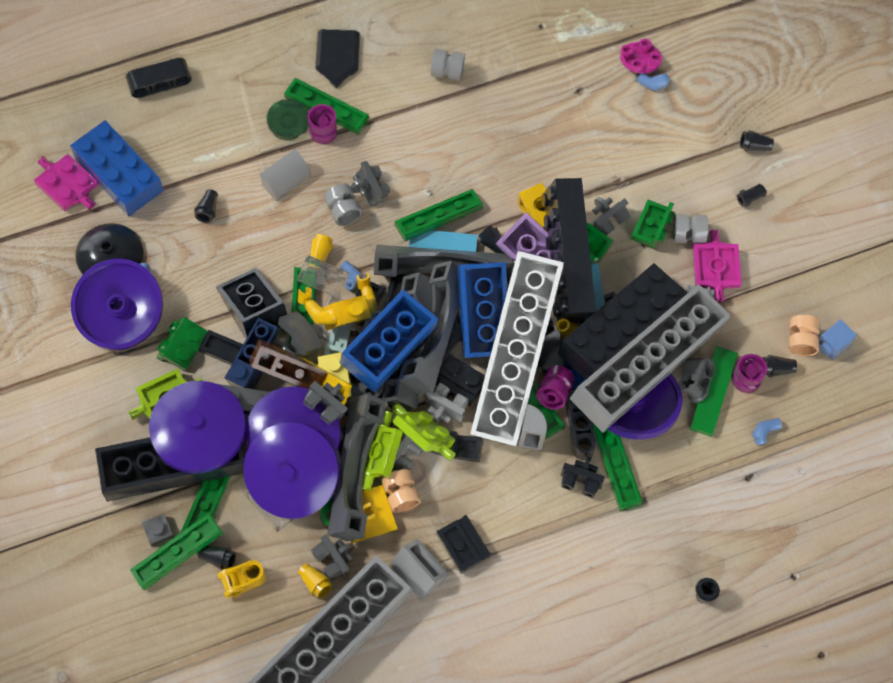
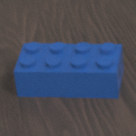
M106 120L70 145L75 159L98 181V184L128 217L164 191L160 178Z
M506 262L457 266L463 358L491 356L508 291Z
M402 290L342 352L339 363L375 393L404 363V360H407L435 330L438 318L405 290Z

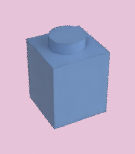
M840 319L820 336L819 350L833 360L853 343L857 335Z

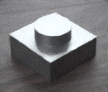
M165 514L142 522L151 547L174 538Z

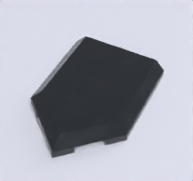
M321 29L318 31L315 69L321 75H324L335 88L340 86L350 75L352 76L358 71L360 32L336 29Z

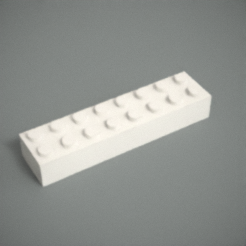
M518 251L472 425L471 435L513 446L517 445L563 262Z

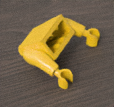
M366 273L367 278L360 279L359 275L356 276L358 288L361 290L362 296L338 301L323 308L314 300H311V288L306 287V293L298 289V303L305 305V309L316 324L324 325L326 331L367 321L377 310V302L371 287L369 273Z

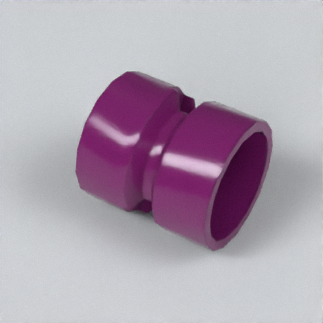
M319 104L310 109L308 125L312 140L319 144L332 142L337 136V122L334 109L325 104Z
M746 354L741 357L732 374V382L735 388L743 393H752L758 390L767 373L766 362L756 354Z
M555 365L548 368L536 395L540 404L549 409L557 410L562 408L575 381L572 372L563 366Z

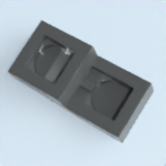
M298 311L279 317L278 325L292 336L291 345L304 356L323 350L324 345L316 331Z

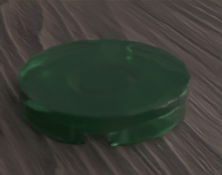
M282 99L275 102L269 108L266 115L267 127L279 139H297L299 135L304 134L308 130L309 112L300 101Z

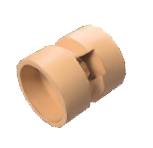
M811 315L792 317L790 320L791 336L789 338V351L799 356L817 354L819 352V337L817 336L820 334L819 318Z
M409 469L394 471L390 477H383L381 479L385 493L390 495L388 502L392 512H404L421 503L417 489L412 487L414 480Z

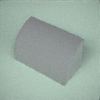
M296 149L260 173L262 186L275 201L311 176L306 162Z
M527 404L518 446L541 451L547 430L546 420L539 409Z
M419 539L403 546L390 563L420 599L425 598L434 591L449 575Z

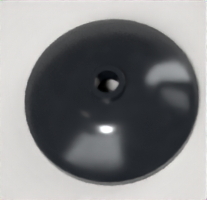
M116 223L102 224L90 229L80 239L75 252L76 264L82 275L92 266L102 261L127 259L141 264L144 256L143 246L138 235L130 228ZM107 245L111 246L107 250L103 249Z

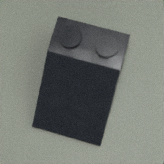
M257 268L216 286L217 291L245 338L248 337L258 318L277 326L279 329L281 328L278 325L279 317L287 315L284 302Z

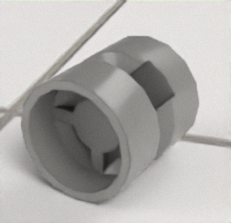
M435 48L431 64V76L443 78L447 75L448 79L461 81L465 53L453 52L449 55L447 50Z
M336 185L324 194L326 204L332 210L331 214L338 226L351 224L361 217L362 210L358 201L355 200V195L350 185Z
M675 214L673 221L674 243H687L688 240H691L695 244H706L708 236L707 215H694L690 218L688 214Z

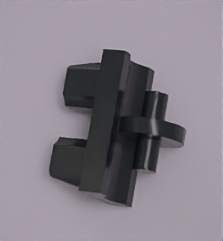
M587 456L585 462L576 459L574 465L564 463L561 472V487L573 491L577 481L585 484L582 494L594 498L598 489L601 490L605 476L597 474L598 467L591 465L592 457Z

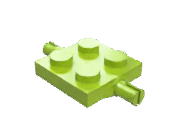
M178 368L135 388L139 395L141 406L128 411L132 420L144 414L150 419L152 411L160 398L172 388L187 382L182 378ZM200 377L199 379H196L194 381H202V379Z
M400 404L394 406L392 411L397 416L393 423L425 452L436 451L441 453L448 461L455 457V453L449 449L452 447L455 439L449 435L450 433L446 428L439 426L433 421V417L429 413L424 411L410 413Z
M388 411L384 413L383 423L379 425L368 452L364 469L365 477L362 484V489L371 491L375 477H390L397 450L400 446L403 431L389 427L393 413Z

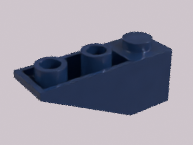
M260 318L257 319L224 377L230 386L255 389L263 371L251 367V355L259 339L273 345L279 329L277 326Z

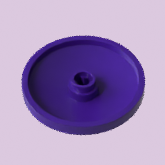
M109 259L92 266L80 277L71 297V314L76 328L88 341L107 350H125L139 345L155 331L163 313V294L156 278L142 265L127 259Z
M670 373L607 430L624 438L643 440L660 436L671 429L680 415L683 403L682 392L674 376Z
M208 381L186 382L169 390L155 405L149 422L150 439L158 456L167 465L176 470L195 474L216 470L229 462L239 451L244 441L246 429L245 415L238 399L225 387Z
M280 388L260 399L249 414L245 429L246 447L248 450L252 441L262 431L273 425L283 422H301L321 431L330 440L337 453L341 441L340 423L337 418L328 425L320 418V415L326 409L321 403H318L313 410L303 404L308 393L307 388Z
M283 422L265 429L252 441L244 460V479L250 495L262 509L281 518L297 519L315 513L332 498L339 482L340 465L334 446L321 431L301 422Z

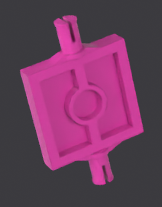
M69 154L54 164H51L44 156L38 160V164L45 171L34 179L35 185L64 212L80 202L88 210H91V207L94 208L95 202L87 196L98 186V181Z
M713 229L710 230L711 242L693 244L692 247L695 287L699 284L702 288L710 287V289H714L715 301L718 302L720 300V302H723V289L740 288L742 285L738 244L720 242L719 230L716 229L714 232Z

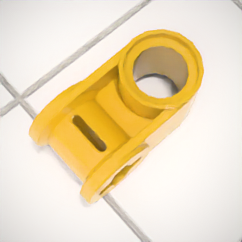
M251 560L222 570L217 574V577L222 581L225 590L224 597L229 599L263 585L266 581V572L261 563ZM253 569L260 570L258 577L253 579L248 577Z

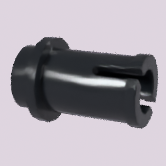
M759 183L748 190H740L739 194H737V200L741 206H749L751 202L765 197L767 192L764 185Z

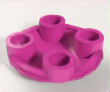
M644 38L638 42L623 45L620 51V60L628 70L644 74L658 69L662 62V55L649 39Z

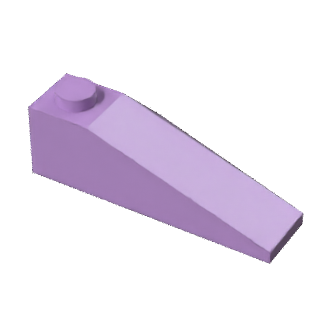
M527 213L496 243L514 261L518 251L550 259V250L546 248L548 233Z

